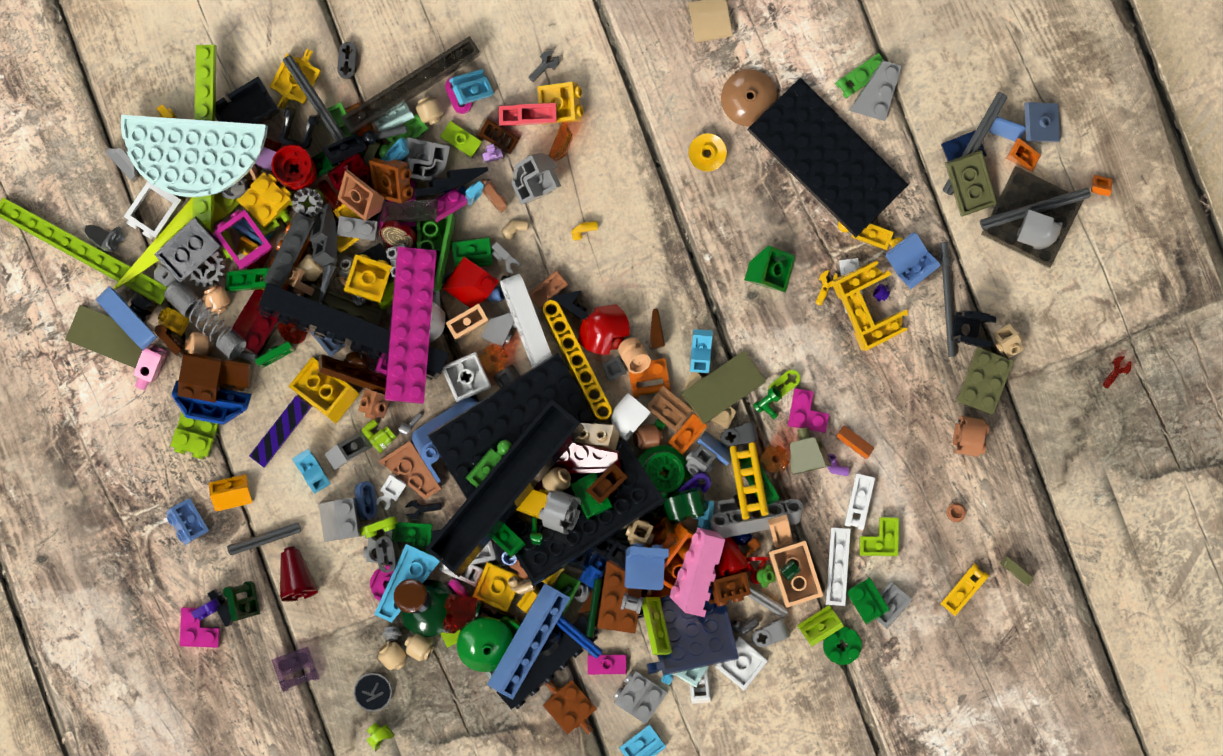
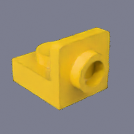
M167 306L161 310L158 316V324L164 325L181 336L190 322L188 317H184L181 313Z

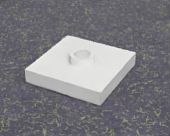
M737 636L735 644L739 659L715 664L714 666L742 690H745L768 660L741 637Z

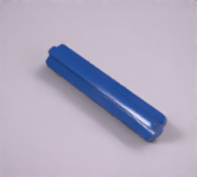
M562 615L560 616L556 625L593 657L598 658L602 650Z

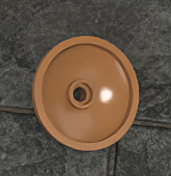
M751 69L733 74L724 84L721 93V104L725 114L736 124L750 127L778 100L777 88L771 78L760 71ZM752 93L754 98L748 99L746 95Z

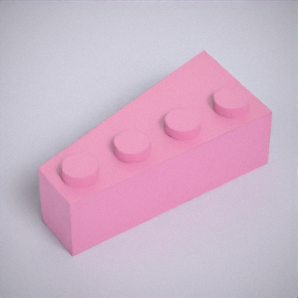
M697 528L696 533L692 537L690 548L685 554L683 565L678 571L677 580L671 588L670 598L685 613L705 617L706 610H703L705 601L710 599L711 593H708L710 582L715 580L714 567L719 564L725 539L718 532Z

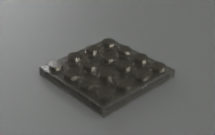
M1015 166L990 217L1069 192ZM1084 200L1040 213L1054 218V222L1063 223L1056 242L1045 249H1032L1033 246L1017 241V232L1022 226L1024 218L985 229L981 235L1050 269Z

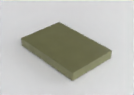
M981 150L945 162L957 206L962 217L998 204Z

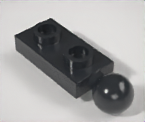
M372 130L365 131L361 138L355 133L323 147V153L333 165L365 151L366 145H374L378 137Z

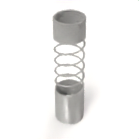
M177 280L166 289L164 298L184 317H189L191 323H196V328L203 330V335L209 336L211 342H216V347L228 359L237 357L244 350L246 341L235 330H231V326L221 332L217 341L211 340V335L217 333L223 327L224 320L218 322L209 335L204 333V329L216 321L218 314L212 315L206 321L203 328L197 326L198 322L209 315L211 307L206 308L199 315L196 322L191 321V316L199 312L205 302L183 281L180 283ZM208 309H210L209 312L202 319H200L202 314ZM216 316V318L208 326H206L209 320L212 317ZM221 322H223V324L220 326V328L217 329L215 332H213L214 329H215ZM230 328V330H229L226 334H224V335L222 336V338L220 339L221 335H222L227 329Z

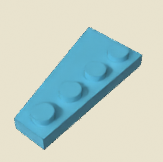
M406 544L374 615L392 623L401 612L394 602V591L397 585L406 579L418 580L423 584L440 561L434 556Z

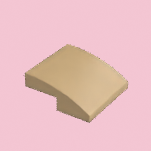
M701 0L688 3L695 43L733 36L726 0Z

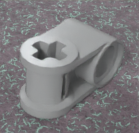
M782 618L755 631L752 635V641L758 647H766L782 641L791 635ZM758 634L766 636L763 644L760 641L757 642Z

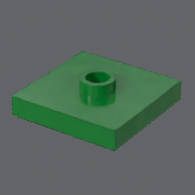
M288 341L279 347L276 345L268 349L267 353L255 359V362L259 367L265 368L294 352L296 349Z

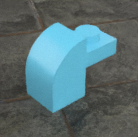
M693 329L690 372L709 373L713 331Z
M309 449L292 458L314 494L331 484L317 458Z

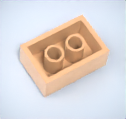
M806 541L768 552L786 608L823 596ZM794 561L801 571L792 580L787 581L779 569L785 564Z

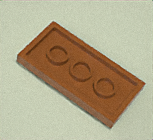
M608 561L605 569L597 628L636 634L638 614L636 611L622 610L620 608L624 593L640 598L642 589L626 588L625 571Z

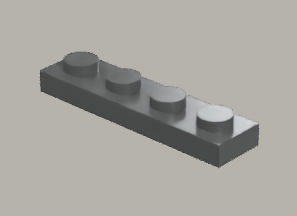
M298 212L296 213L263 280L264 282L282 289L315 222L314 220Z

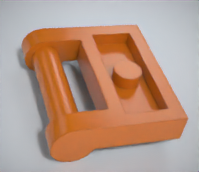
M665 358L651 360L649 367L641 373L629 372L632 394L635 399L641 395L658 393L662 386L671 392ZM663 378L664 384L637 388V383Z

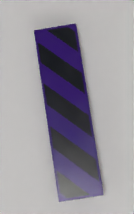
M295 396L249 457L265 468L312 407L298 396Z

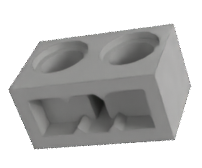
M393 529L387 532L384 531V536L391 538L392 541ZM365 536V539H368V547L364 546L363 558H367L366 562L378 563V560L372 555L373 550L376 548L377 539L375 536L370 538ZM383 539L379 547H382L384 554H386L390 543ZM388 555L385 556L383 564H391L388 560Z

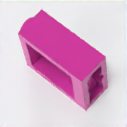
M238 210L230 216L231 220L226 223L222 221L215 226L214 234L242 271L273 248L245 210L242 212ZM245 218L263 244L239 260L221 234Z

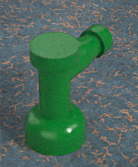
M772 386L768 390V395L761 401H756L753 406L759 413L764 410L774 420L779 414L773 410L769 403L772 401L778 402L782 399V395L776 387Z

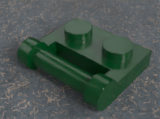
M246 581L243 585L228 586L223 589V595L228 600L231 621H238L260 614L256 588L252 581ZM247 593V597L237 600L236 594Z

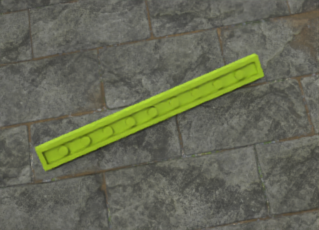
M214 44L196 45L195 120L215 121L217 46ZM214 194L204 197H193V218L197 216L213 235Z
M2 197L0 201V218L117 282L131 268ZM143 273L138 274L124 284L160 305L165 301L164 294L168 287Z

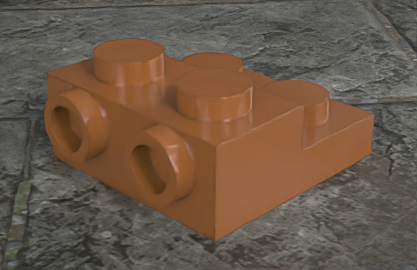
M376 158L369 160L372 188L382 195L385 200L400 204L412 199L411 197L414 192L413 188L410 187L412 171L408 168L407 162L395 159L389 162Z

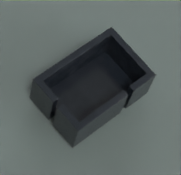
M256 77L228 94L227 96L231 102L228 103L224 97L216 101L215 117L220 122L262 124L280 113V110L269 95L261 79Z

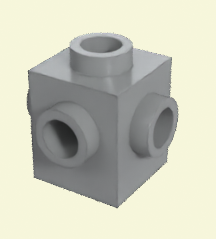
M701 444L696 452L692 450L686 457L688 462L684 468L692 475L699 472L708 474L714 467L711 463L716 458V455Z

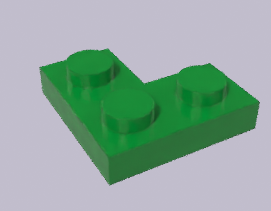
M403 522L395 524L393 541L412 542V547L430 554L425 548L432 541V524Z

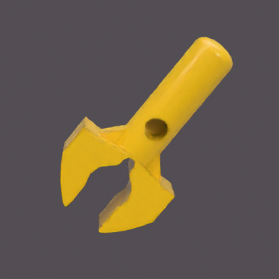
M829 270L823 272L818 279L822 282L821 290L815 302L819 306L823 305L829 288L833 286L831 281L827 283L826 276ZM835 273L833 280L838 278L837 273Z

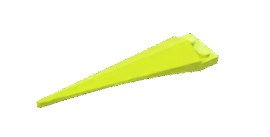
M221 192L214 194V224L230 215L240 206L237 201L239 198L228 199L223 197ZM193 197L119 280L114 289L120 288L159 261L154 254L193 219Z

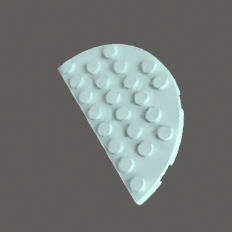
M121 115L122 138L125 140L128 150L127 154L137 171L152 185L167 193L183 197L210 196L222 192L240 181L250 171L260 156L268 131V125Z

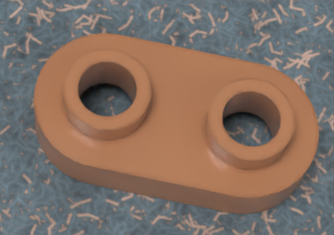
M483 178L480 181L484 185L483 193L494 207L502 213L507 209V200L502 194L498 195L494 190L496 187L490 179L486 181Z

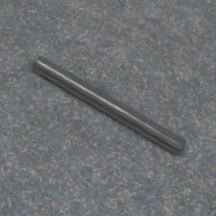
M291 55L283 59L284 64L335 140L339 141L346 138Z
M1001 92L996 94L962 156L978 151L1007 100L1005 94ZM948 179L943 191L948 195H953L951 182Z
M1089 188L1080 189L981 219L980 226L985 230L1024 218L1028 210L1041 213L1090 198L1091 193Z

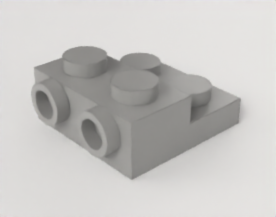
M635 671L634 674L630 672L624 680L627 684L623 690L619 688L613 696L616 699L614 703L644 724H647L668 692L639 672Z

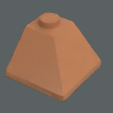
M349 170L345 171L338 200L365 221L381 212L384 197Z

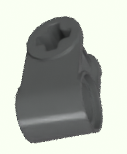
M755 422L727 429L720 437L722 444L727 447L759 441ZM728 433H730V435H734L735 439L732 440V443H730L729 440L725 439V437L728 436Z

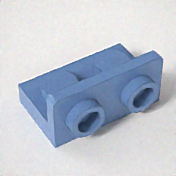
M190 498L175 505L166 512L167 521L171 526H174L177 531V538L184 545L189 544L209 531Z

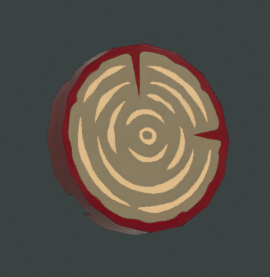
M398 221L384 222L380 229V236L384 242L391 247L405 243L408 248H414L417 240L414 230L408 225H399Z

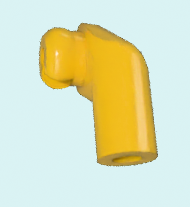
M582 222L571 231L572 239L574 241L581 240L583 232L597 230V222Z

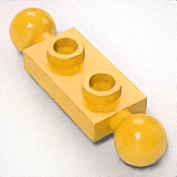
M838 221V229H839L841 232H844V233L849 232V231ZM869 224L856 238L851 235L853 239L886 251L889 245L894 248L904 240L901 237L893 239L892 235L894 232L873 224Z

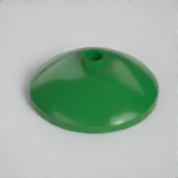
M480 617L467 623L460 631L456 644L457 652L461 661L470 669L478 672H491L497 668L514 637L510 628L503 621L493 617ZM485 648H490L488 652L483 651Z

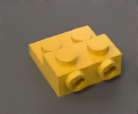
M566 82L537 87L538 104L556 103L557 123L581 121L584 109L579 101V98L582 97V88L578 86V83Z
M263 172L237 201L265 229L292 201L289 198L290 192L285 187L280 189L276 185L278 181L272 174L266 175Z
M355 254L344 292L381 303L392 266L383 260L375 261L367 255Z

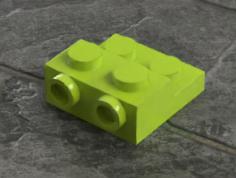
M181 412L170 447H174V452L185 455V452L188 451L193 453L192 457L203 460L204 456H210L219 424L186 418Z

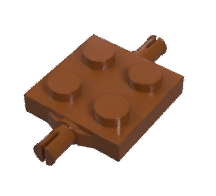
M550 680L545 686L553 694L542 706L567 735L580 726L587 735L590 734V731L592 732L594 729L588 724L587 719L597 710L572 680L559 689Z

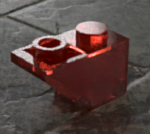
M449 594L445 603L447 611L446 617L443 619L444 633H456L475 617L477 598Z

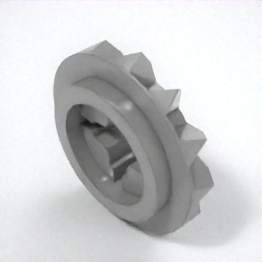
M311 188L298 190L292 199V209L296 213L298 212L308 218L318 215L323 206L321 195ZM309 196V202L312 203V206L305 210V205L301 202H305Z

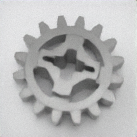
M220 251L214 252L211 255L216 262L208 257L204 262L209 268L205 270L200 265L190 274L191 278L189 281L196 280V286L202 283L203 287H206L208 282L213 286L215 284L214 280L219 282L221 280L219 275L223 276L225 274L221 269L226 267L225 264L221 263L225 258H219L218 256ZM216 270L215 275L209 278L210 272Z

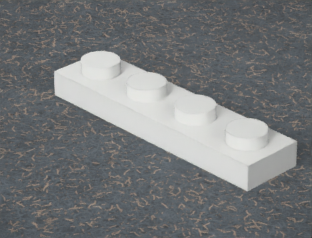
M831 528L826 605L845 606L851 529Z

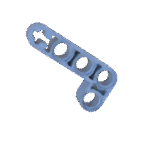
M110 286L95 299L143 351L157 338L154 332L128 306L125 299Z

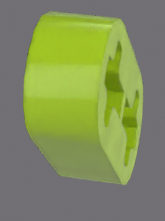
M795 370L785 372L771 383L768 390L774 385L779 387L782 384L784 387L780 390V393L783 397L800 383L799 373ZM788 374L796 375V383L790 382L786 385L784 382L788 379Z

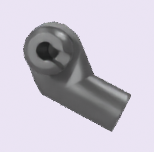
M755 617L747 622L737 618L730 621L732 630L742 634L748 633L759 625Z

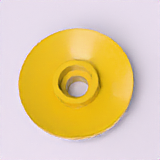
M707 133L697 136L691 142L688 154L694 167L704 172H711L723 165L727 150L721 138ZM709 150L711 155L706 157L704 151Z

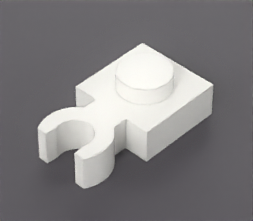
M390 474L380 490L384 495L376 500V504L378 505L381 500H385L387 505L384 509L387 510L391 506V498L397 501L407 484Z

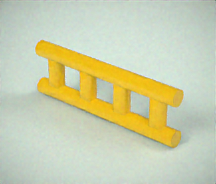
M755 442L748 444L749 450L738 452L737 446L729 448L741 515L744 520L749 519V512L760 510L762 516L769 514ZM751 457L752 467L741 469L739 459ZM754 475L756 485L744 487L743 477ZM757 492L759 502L747 505L746 494Z

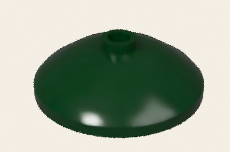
M426 579L423 585L430 595V605L427 610L422 613H406L401 610L400 617L403 624L412 633L433 637L443 633L451 626L456 616L457 603L453 592L445 584L437 580Z

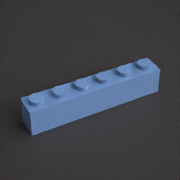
M544 583L487 683L488 686L513 700L568 604L570 597Z

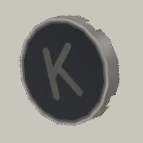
M369 673L358 679L354 686V698L361 708L366 711L375 712L383 709L390 702L392 687L386 677L377 673Z

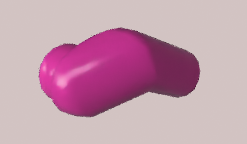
M453 578L448 585L460 596L456 599V602L464 607L466 603H469L470 598L465 587Z

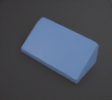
M997 116L988 132L1015 141L1017 138H1022L1026 127Z
M704 432L697 441L698 444H702L714 453L716 458L725 466L731 462L730 450L708 432Z

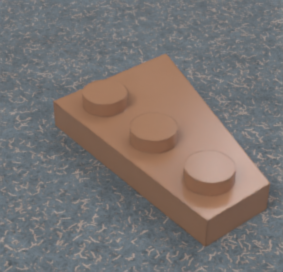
M411 440L378 461L424 499L429 498L442 489Z

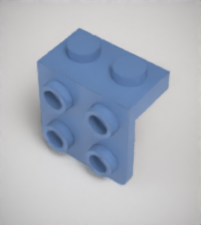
M915 232L911 233L886 253V258L897 276L910 289L941 266L927 251Z
M638 543L627 548L625 587L631 589L662 590L664 586V562L669 557V549H663V545H652V548L644 547V544Z

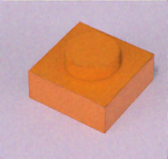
M1094 175L1091 192L1110 197L1113 179Z

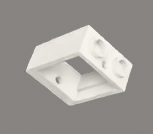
M147 181L124 217L128 219L126 222L134 229L140 227L144 230L142 234L152 240L153 237L157 238L171 222L183 201ZM151 189L172 203V206L154 231L132 217Z

